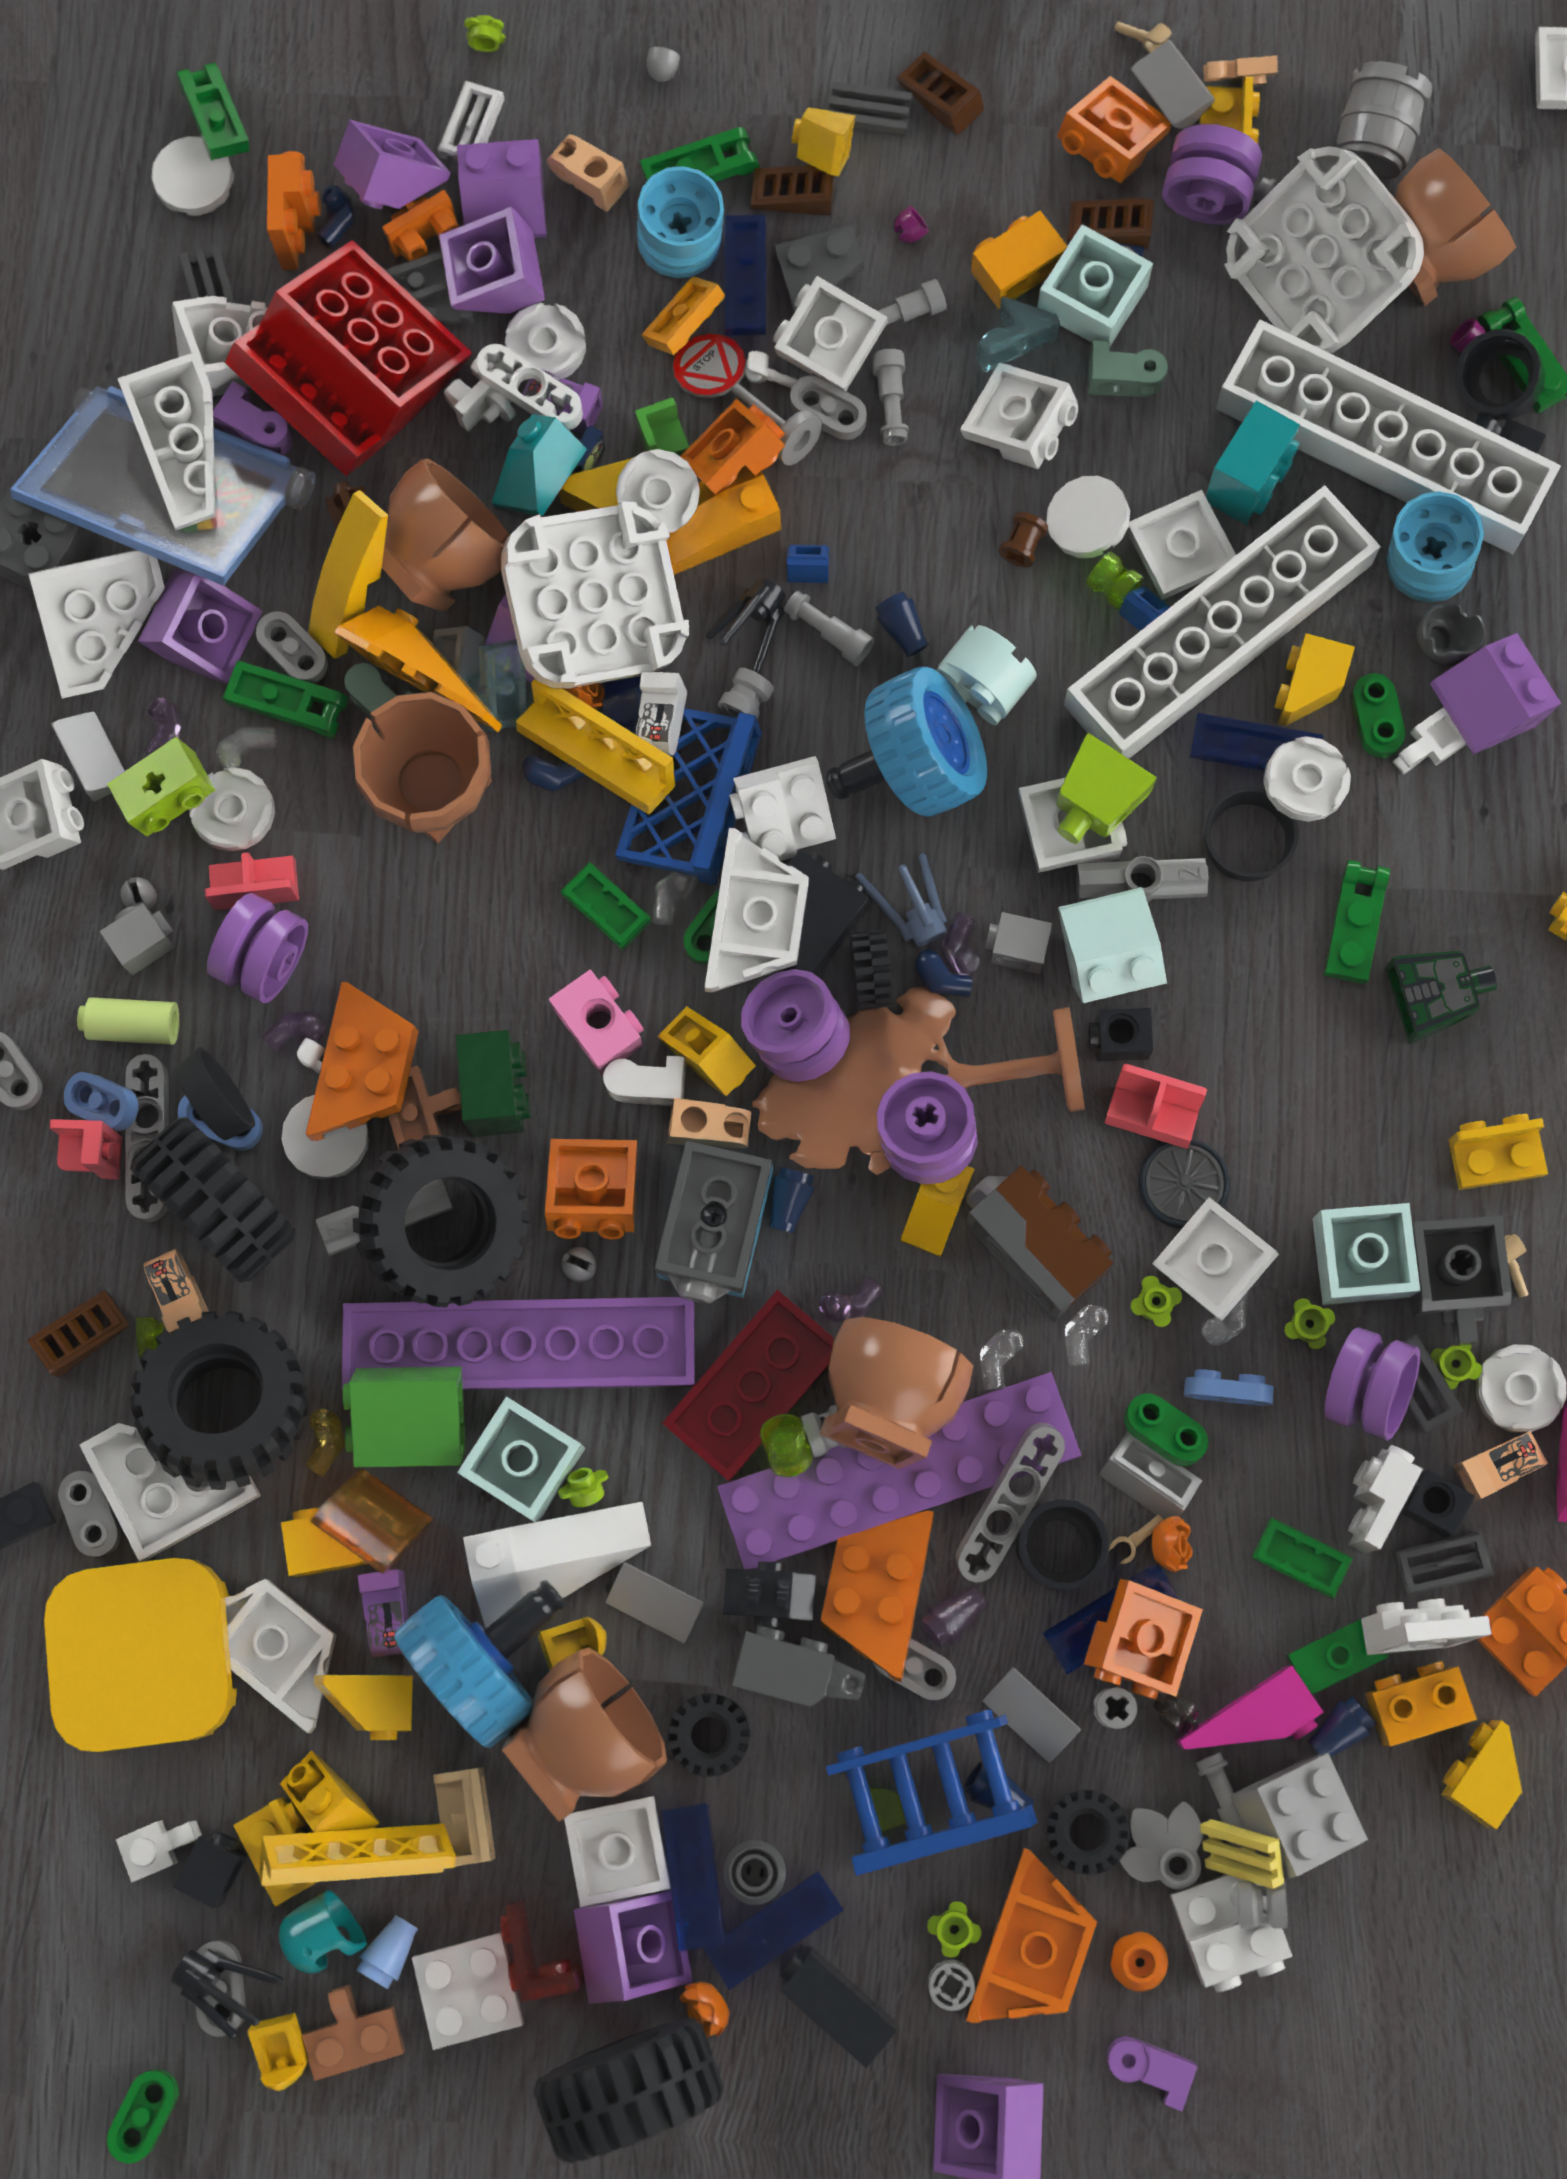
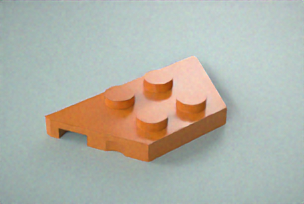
M341 982L305 1135L311 1141L325 1139V1133L347 1126L350 1130L366 1124L372 1118H383L400 1112L404 1100L419 1031L412 1023L348 982Z
M926 1510L837 1539L820 1620L821 1625L837 1638H842L849 1643L852 1649L866 1660L867 1658L886 1671L888 1676L896 1682H902L934 1521V1511Z
M1023 1847L965 2017V2020L971 2023L1001 2018H1021L1035 2014L1047 2015L1067 2012L1097 1921L1070 1894L1033 1852Z

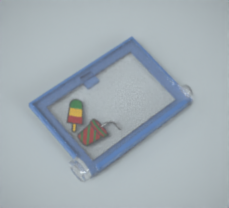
M96 386L93 391L85 387L78 389L73 400L75 413L10 489L11 498L224 586L285 504L297 510H302L306 506L314 489L315 473L301 466L295 467L290 465L288 457L213 427L216 517L176 531L122 390L112 386L105 390Z

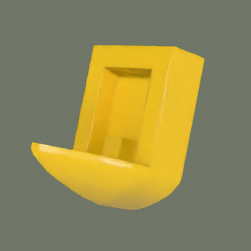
M585 1617L541 1631L538 1639L550 1671L559 1661L586 1648H591L603 1656L606 1648L607 1634L596 1620Z
M291 2013L260 2021L257 2026L251 2025L248 2035L261 2072L263 2085L276 2091L286 2089L302 2075L309 2061L296 2014Z

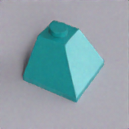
M532 414L530 418L521 424L517 432L518 436L509 448L491 504L496 509L531 515L540 514V516H543L587 449L556 417Z

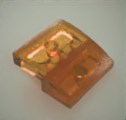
M362 1468L323 1504L310 1522L383 1574L402 1558L410 1544L427 1531L434 1518Z

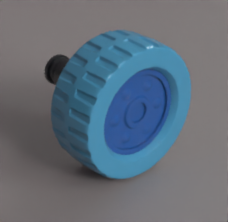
M917 667L888 680L872 690L866 700L864 712L865 727L871 750L842 763L838 768L833 767L829 769L826 774L827 786L830 792L838 799H846L849 797V794H856L886 780L895 795L910 810L923 816H935L962 805L982 792L987 780V760L978 727L956 688L938 671L929 667Z
M547 1580L541 1581L539 1583L540 1586L536 1590L527 1593L487 1629H484L477 1621L471 1623L449 1599L439 1595L415 1612L396 1630L394 1635L402 1653L427 1687L456 1721L477 1742L486 1748L497 1744L518 1727L531 1713L533 1701L512 1671L515 1667L508 1657L548 1624L556 1612L559 1610L563 1611L566 1608L567 1603Z

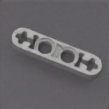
M142 1054L133 1058L127 1065L125 1088L130 1089L135 1095H145V1083L137 1078V1074L144 1073L146 1065H149L152 1070L157 1072V1076L150 1077L149 1091L153 1095L158 1094V1098L142 1096L138 1097L137 1100L138 1111L145 1106H154L158 1110V1120L152 1127L141 1128L137 1125L135 1119L133 1124L125 1129V1201L127 1209L133 1216L142 1222L150 1223L161 1219L168 1208L159 1199L157 1204L150 1205L149 1212H145L144 1208L137 1205L138 1200H142L146 1196V1185L142 1182L136 1183L138 1177L130 1170L132 1159L169 1126V1075L167 1068L158 1058L153 1055ZM149 1189L150 1194H151L153 1197L157 1198V1197L152 1193V1191Z
M1036 1423L1024 1432L957 1548L955 1554L956 1565L962 1576L967 1580L975 1583L984 1582L993 1576L1061 1460L1065 1450V1441L1060 1432L1052 1425ZM1047 1434H1050L1049 1441L1054 1447L1050 1452L1043 1450L1039 1454L1036 1462L1043 1466V1468L1038 1472L1031 1464L1021 1460L1026 1455L1032 1461L1037 1453V1447L1033 1444L1036 1437L1044 1439ZM1025 1471L1030 1473L1033 1477L1032 1488L1025 1494L1017 1495L1012 1493L1009 1489L1010 1478L1017 1472ZM996 1510L1006 1511L1011 1516L1009 1527L1002 1533H994L987 1528L988 1516ZM979 1533H982L990 1542L996 1543L998 1546L996 1549H993L988 1543L982 1555L987 1562L984 1567L976 1565L973 1570H970V1563L966 1556L969 1553L977 1555L984 1544L977 1536Z

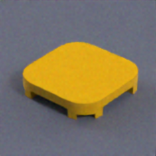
M169 1558L85 1569L68 1575L54 1587L46 1602L44 1617L50 1709L55 1729L66 1743L81 1751L103 1752L197 1740L214 1734L213 1732L225 1722L232 1706H236L237 1688L232 1686L225 1604V1598L229 1594L225 1581H221L212 1568L199 1562V1560Z

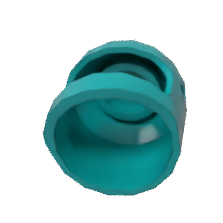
M331 1890L324 1891L293 1910L283 1919L279 1928V1943L286 1959L298 1971L308 1974L318 1973L326 1969L328 1965L326 1953L328 1951L339 1949L345 1955L352 1956L367 1945V1937L361 1926L340 1897ZM343 1926L347 1929L351 1942L342 1936L337 1927Z

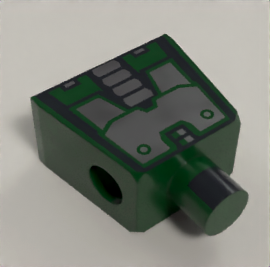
M1462 951L1400 955L1393 957L1385 967L1409 1044L1416 1043L1471 1018L1480 1009L1477 995L1497 989V980L1492 967L1488 965L1469 970Z

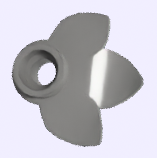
M1182 1801L1175 1807L1169 1818L1151 1809L1135 1808L1131 1815L1130 1829L1136 1846L1128 1849L1120 1859L1122 1866L1128 1874L1142 1882L1161 1880L1163 1884L1173 1889H1185L1193 1885L1201 1872V1862L1196 1851L1203 1839V1833H1201L1200 1828L1201 1822L1197 1813L1185 1801ZM1176 1856L1184 1858L1187 1862L1186 1870L1180 1874L1172 1872L1169 1868L1170 1860Z

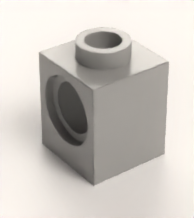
M1002 912L999 925L990 923L985 949L993 950L990 963L1041 974L1052 923Z

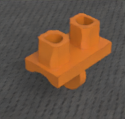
M445 190L440 191L429 199L424 195L414 202L411 201L401 207L400 211L390 216L391 222L382 226L393 255L396 258L402 255L408 262L424 257L429 253L424 241L434 235H437L439 238V235L458 228L451 199Z

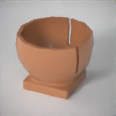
M1440 148L1420 159L1398 184L1394 198L1416 224L1423 238L1424 257L1420 271L1408 287L1424 307L1438 296L1436 287L1439 284L1474 280L1501 264L1516 248L1510 232L1493 208L1483 217L1480 215L1491 204L1458 164Z
M422 459L406 471L389 497L382 568L411 602L446 612L456 601L450 594L451 590L483 585L501 572V552L506 539L511 534L494 513L469 488L448 470L431 459Z
M433 692L399 695L370 713L371 719L380 735L373 728L372 721L366 717L355 740L353 753L356 787L376 815L407 831L425 833L439 844L456 823L476 810L486 788L492 782L489 740L485 732L463 705Z
M868 1317L846 1319L834 1339L828 1372L837 1411L825 1418L819 1434L897 1469L927 1458L932 1444V1440L928 1439V1437L953 1421L966 1398L973 1365L961 1352H956L955 1348L928 1334L898 1323Z
M591 1648L579 1650L559 1661L538 1683L531 1713L518 1727L509 1733L502 1748L504 1754L558 1822L574 1811L579 1796L616 1797L649 1780L667 1763L663 1738L651 1713L633 1687L618 1696L604 1708L600 1706L612 1695L627 1686L629 1681L608 1659Z

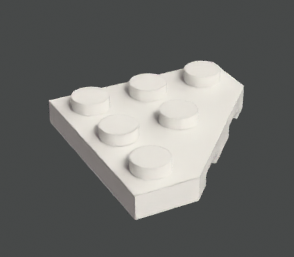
M131 550L28 573L62 699L105 688L123 654L128 650L154 603L157 602L165 589L157 558L138 550Z
M117 1423L80 1444L139 1562L147 1561L261 1496L251 1476H249L250 1485L238 1488L236 1481L226 1482L225 1490H211L208 1482H202V1485L197 1488L186 1484L180 1475L176 1478L172 1477L164 1471L159 1461L153 1459L137 1428Z

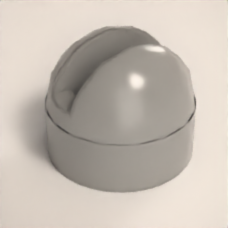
M663 47L649 48L646 67L650 76L659 82H665L674 77L678 69L679 54Z
M131 878L125 881L121 888V900L126 907H137L143 903L151 910L157 901L156 889L144 878ZM137 886L142 899L138 903L135 902L132 888Z
M577 1246L565 1252L561 1260V1268L569 1280L582 1283L594 1276L597 1269V1261L589 1249ZM570 1256L589 1263L587 1271L575 1264L568 1263Z

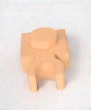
M1277 55L1242 58L1233 61H1214L1203 65L1204 82L1230 79L1242 80L1243 86L1245 76L1253 77V86L1267 84L1266 77H1271L1278 73Z

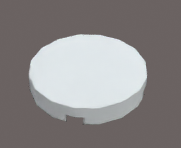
M188 136L172 141L160 151L153 163L152 181L159 199L168 209L176 213L177 211L186 212L187 216H200L213 212L226 201L230 194L229 189L234 181V173L228 157L211 161L202 138Z
M544 303L528 306L520 310L513 317L506 330L505 347L539 369L548 371L560 379L572 375L582 364L586 352L584 328L578 317L565 306L555 304V306H544Z
M656 449L643 452L627 462L619 475L616 495L618 504L620 502H637L638 507L649 511L660 523L664 522L668 532L672 533L687 524L697 510L700 490L697 476L686 460L674 452Z
M1082 476L1066 483L1054 495L1047 510L1046 524L1048 525L1052 540L1064 553L1076 558H1095L1104 554L1103 551L1110 546L1114 548L1122 540L1129 527L1130 508L1124 493L1113 481L1100 476Z
M1307 736L1295 738L1294 741L1279 746L1265 767L1263 782L1267 797L1278 811L1291 819L1306 822L1324 819L1338 810L1349 792L1351 780L1349 767L1346 768L1345 762L1342 760L1343 756L1339 750L1323 739Z
M236 767L224 768V771L209 774L208 777L216 791L207 796L199 806L189 809L192 824L200 838L215 849L229 852L245 850L260 842L271 829L275 815L273 796L263 780L249 770Z
M315 1095L304 1098L290 1110L283 1123L281 1140L286 1156L300 1172L312 1178L329 1179L347 1175L360 1164L368 1150L369 1131L367 1123L350 1130L347 1126L325 1133V1139L311 1141L305 1134Z
M1513 1344L1495 1351L1482 1363V1373L1476 1379V1398L1482 1413L1495 1426L1511 1433L1533 1432L1548 1426L1563 1408L1566 1401V1379L1560 1365L1552 1357L1540 1351L1541 1349L1532 1345Z

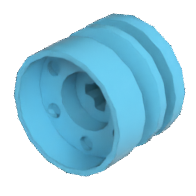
M670 167L652 175L642 187L638 200L637 242L639 252L646 264L661 275L673 278L695 276L707 270L717 258L724 217L722 193L711 178L700 170L689 167Z
M1441 491L1421 494L1407 502L1397 515L1386 557L1388 576L1399 591L1411 599L1428 603L1447 600L1462 591L1471 579L1484 536L1481 517L1472 504L1458 495Z

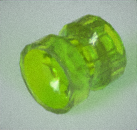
M1110 551L1093 568L1085 584L1095 592L1104 593L1107 596V602L1115 609L1120 610L1128 592L1140 587L1144 577L1134 569H1126L1122 565V559Z
M781 1414L767 1420L760 1430V1438L763 1447L767 1451V1459L773 1473L782 1477H792L803 1473L810 1467L813 1461V1454L806 1440V1432L800 1418L791 1414Z

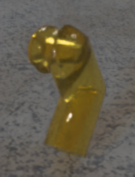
M320 1408L315 1410L309 1418V1425L314 1429L318 1447L305 1466L321 1477H324L343 1450L345 1438L339 1417L333 1411Z

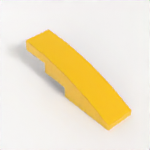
M360 490L353 493L335 531L321 570L308 634L334 659L348 653V644L334 633L338 625L364 613L367 585L381 578L388 514Z

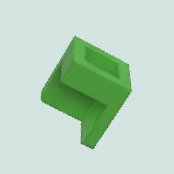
M674 398L635 410L638 433L646 452L659 449L674 452L681 456L689 448L678 419L677 405Z

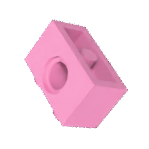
M590 969L550 997L549 1002L554 1012L602 1076L609 1063L616 1059H626L643 1047L639 1033L644 1031V1029L630 1009L623 1013L614 1000L619 995L605 976L598 980ZM597 1012H606L611 1016V1020L606 1027L595 1029L588 1025L590 1017Z

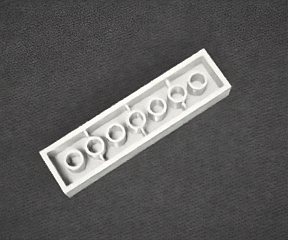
M1260 319L1223 384L1216 405L1217 410L1243 422L1255 401H1259L1300 424L1295 438L1296 441L1301 443L1298 450L1406 503L1425 493L1441 491L1458 495L1472 504L1481 517L1484 531L1483 540L1512 555L1525 536L1561 465Z
M1324 485L1067 689L1064 707L1087 733L1092 734L1130 759L1372 566L1381 546Z

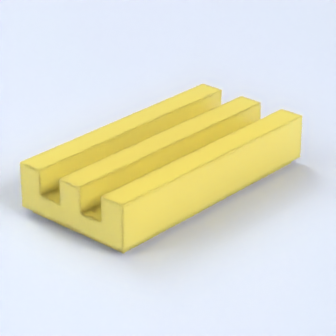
M1213 1819L1200 1824L1201 1833L1209 1837V1839L1202 1842L1203 1850L1211 1853V1856L1205 1859L1206 1868L1271 1889L1284 1884L1279 1839ZM1222 1840L1242 1845V1847L1238 1848L1222 1843ZM1255 1850L1268 1853L1269 1857L1257 1854Z

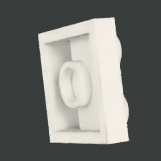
M816 276L811 286L805 284L799 292L794 304L798 308L791 320L785 319L778 327L773 339L776 343L774 348L779 357L810 375L815 374L838 388L847 391L886 326L888 318Z
M999 362L960 430L965 439L999 449L1004 459L1039 469L1044 459L1051 460L1055 456L1059 444L1057 436L1064 425L1071 426L1074 423L1078 414V404L1069 383Z
M816 756L733 778L737 793L730 794L729 796L735 819L743 818L746 832H742V836L761 849L765 848L778 856L780 861L793 858L797 853V849L836 839L819 762Z
M40 759L0 778L1 870L36 855L48 858L81 843L78 831L83 829L84 821L80 812L72 806L69 792L74 789V780L69 771L63 768L62 765Z
M1065 778L1018 789V797L1038 873L1077 863H1100L1117 860L1121 856L1122 847L1127 846L1126 833L1122 822L1107 837L1100 836L1089 828L1078 844L1067 841L1058 833L1057 828L1067 815L1066 812L1056 805L1057 797Z
M1390 1445L1388 1450L1381 1449L1378 1457L1373 1456L1370 1462L1365 1460L1353 1480V1483L1359 1486L1353 1497L1368 1506L1365 1510L1360 1508L1355 1514L1348 1528V1531L1354 1534L1348 1545L1362 1553L1382 1548L1423 1470L1412 1463L1415 1458L1410 1453Z
M1444 1599L1417 1602L1418 1609L1407 1610L1404 1608V1602L1381 1604L1376 1606V1614L1361 1619L1367 1655L1450 1648L1491 1635L1488 1616L1470 1617L1469 1610H1464L1463 1605L1445 1606Z
M1227 1874L1169 1894L1199 1980L1204 1987L1213 1985L1215 1992H1222L1242 1984L1239 1975L1253 1970H1257L1259 1977L1277 1973L1285 1969L1283 1960L1293 1957L1282 1928H1272L1269 1924H1259L1255 1929H1240L1238 1881L1246 1880ZM1263 1896L1264 1914H1268L1267 1896Z

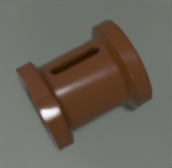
M1017 512L1013 518L1014 527L1007 542H1003L1000 545L998 552L1007 562L1019 567L1028 568L1034 563L1035 557L1033 553L1040 538L1046 536L1048 525L1035 515L1027 512Z

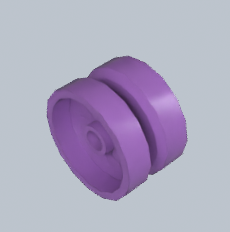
M1198 124L1184 128L1176 135L1170 159L1171 166L1168 167L1162 190V197L1166 205L1183 217L1206 224L1233 223L1236 218H1244L1250 208L1255 188L1253 184L1256 182L1263 156L1259 145L1248 135L1226 126Z
M254 893L245 894L235 903L217 931L207 960V974L229 987L241 983V991L245 995L262 1004L270 1002L283 989L299 962L308 936L307 921L288 910H282L275 914V907L272 902Z
M792 969L769 976L749 993L741 1011V1027L747 1040L759 1054L766 1067L781 1079L794 1082L816 1079L830 1071L841 1060L850 1042V1024L843 1010L833 998L824 981L812 972Z
M932 1071L912 1073L897 1080L882 1096L877 1110L878 1133L881 1139L882 1150L891 1168L903 1178L920 1184L943 1183L959 1175L972 1161L978 1144L974 1106L965 1088L954 1079Z
M1359 1327L1352 1330L1338 1355L1331 1375L1325 1401L1326 1419L1348 1428L1361 1419L1362 1427L1366 1434L1385 1441L1393 1438L1405 1416L1414 1391L1420 1365L1419 1348L1395 1340L1384 1349L1383 1341L1379 1334Z

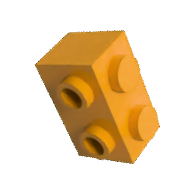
M1040 210L1030 217L1022 216L1018 218L1005 233L997 238L989 237L983 240L973 252L971 273L996 307L1000 309L1046 280L1066 250L1067 245Z
M1441 1660L1417 1667L1419 1676L1402 1681L1399 1673L1374 1681L1376 1689L1364 1694L1371 1715L1377 1722L1375 1727L1382 1746L1391 1747L1477 1720L1459 1666L1445 1668L1444 1662Z

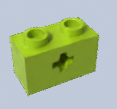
M177 737L107 783L127 822L146 837L165 829L170 821L186 810L199 806L207 796L216 791L196 753Z

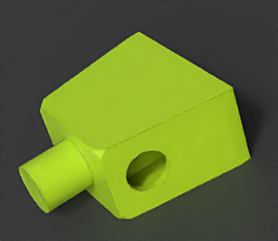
M1088 733L1081 744L1057 797L1056 805L1067 813L1057 828L1058 833L1073 844H1078L1089 828L1100 836L1107 837L1149 796L1157 777Z

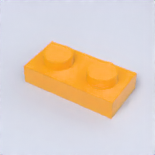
M692 276L641 334L650 347L675 355L679 349L685 346L689 337L702 322L712 315L716 306L725 297V294L718 284Z

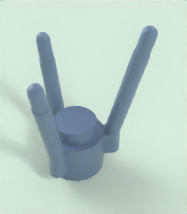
M925 854L919 855V861L930 905L929 903L924 904L906 865L902 864L899 866V872L915 906L914 909L906 914L909 920L907 923L863 874H856L855 878L858 883L866 889L867 894L897 926L905 942L914 939L917 947H921L939 939L948 932L944 925L948 921L941 909L931 868Z

